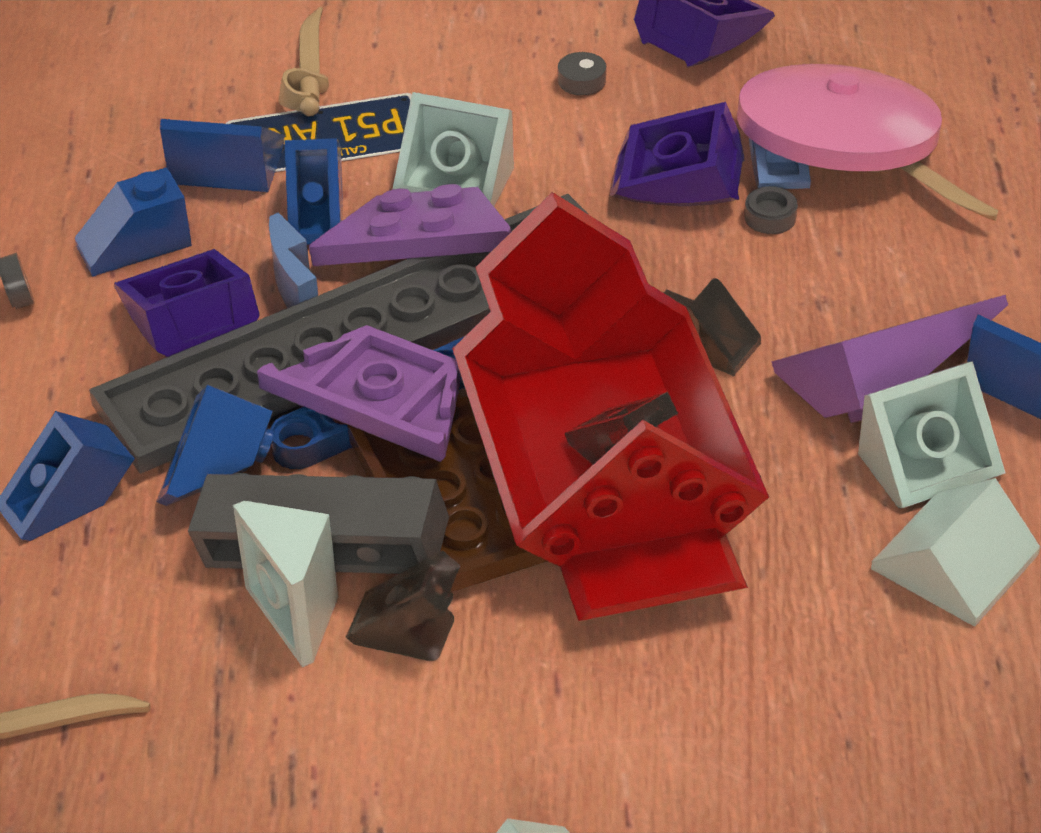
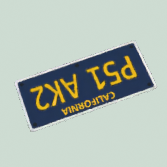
M402 93L319 106V110L314 116H306L301 111L294 110L230 120L226 124L261 126L285 135L284 147L275 172L286 170L285 140L337 138L341 145V161L400 152L412 94Z

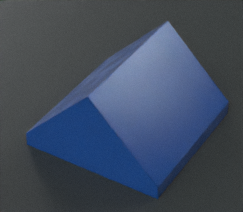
M172 119L160 120V133L166 167L177 185L269 192L284 147L285 135L261 126Z
M978 314L972 327L967 362L973 361L981 391L1041 419V343Z

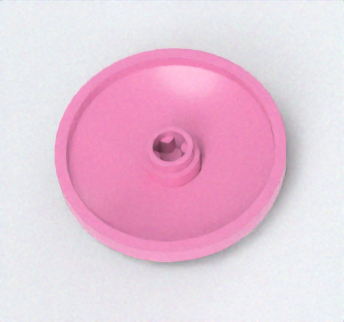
M833 64L790 65L762 72L748 80L742 87L737 111V120L743 132L764 149L795 162L843 171L889 170L918 162L927 157L936 148L942 122L941 112L936 103L927 94L911 84L876 71Z

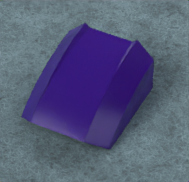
M639 0L634 22L643 45L653 44L684 60L688 68L714 59L750 39L775 17L773 11L750 0Z
M722 102L631 125L617 157L609 196L633 202L670 206L712 205L739 200L738 189L742 162L745 160L740 133L727 103Z
M216 249L114 283L122 303L142 335L158 353L167 357L255 322L260 316L249 274Z

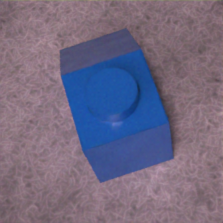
M337 138L285 140L288 222L306 239L307 245H310L342 221L341 145Z
M167 167L156 171L144 172L136 177L117 182L75 236L76 247L92 276L192 246L185 197Z
M207 385L195 398L156 502L169 506L201 492L207 474L233 475L243 473L254 464V461L262 463L274 437V431L267 428L273 411Z
M55 411L1 493L0 512L20 539L31 541L103 506L135 458L107 425Z

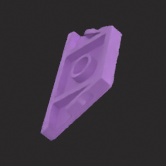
M446 184L436 187L432 191L412 193L407 189H393L374 197L309 245V252L313 266L491 252L511 233V228L478 187L461 188V186L456 184Z
M366 325L343 334L338 340L323 342L303 350L304 362L278 371L273 363H269L257 371L259 388L439 462L446 456L461 382L457 361L452 357Z

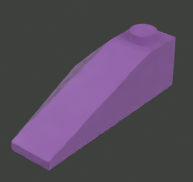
M1006 295L998 296L771 362L775 374L824 418L848 413L850 423L861 421L865 395L930 374L971 338L973 323L978 314L992 320L1008 306Z

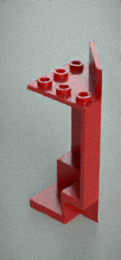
M551 192L475 267L491 312L452 348L516 546L560 567L578 621L748 588L726 534L765 502L769 495L686 306L648 284L630 240Z

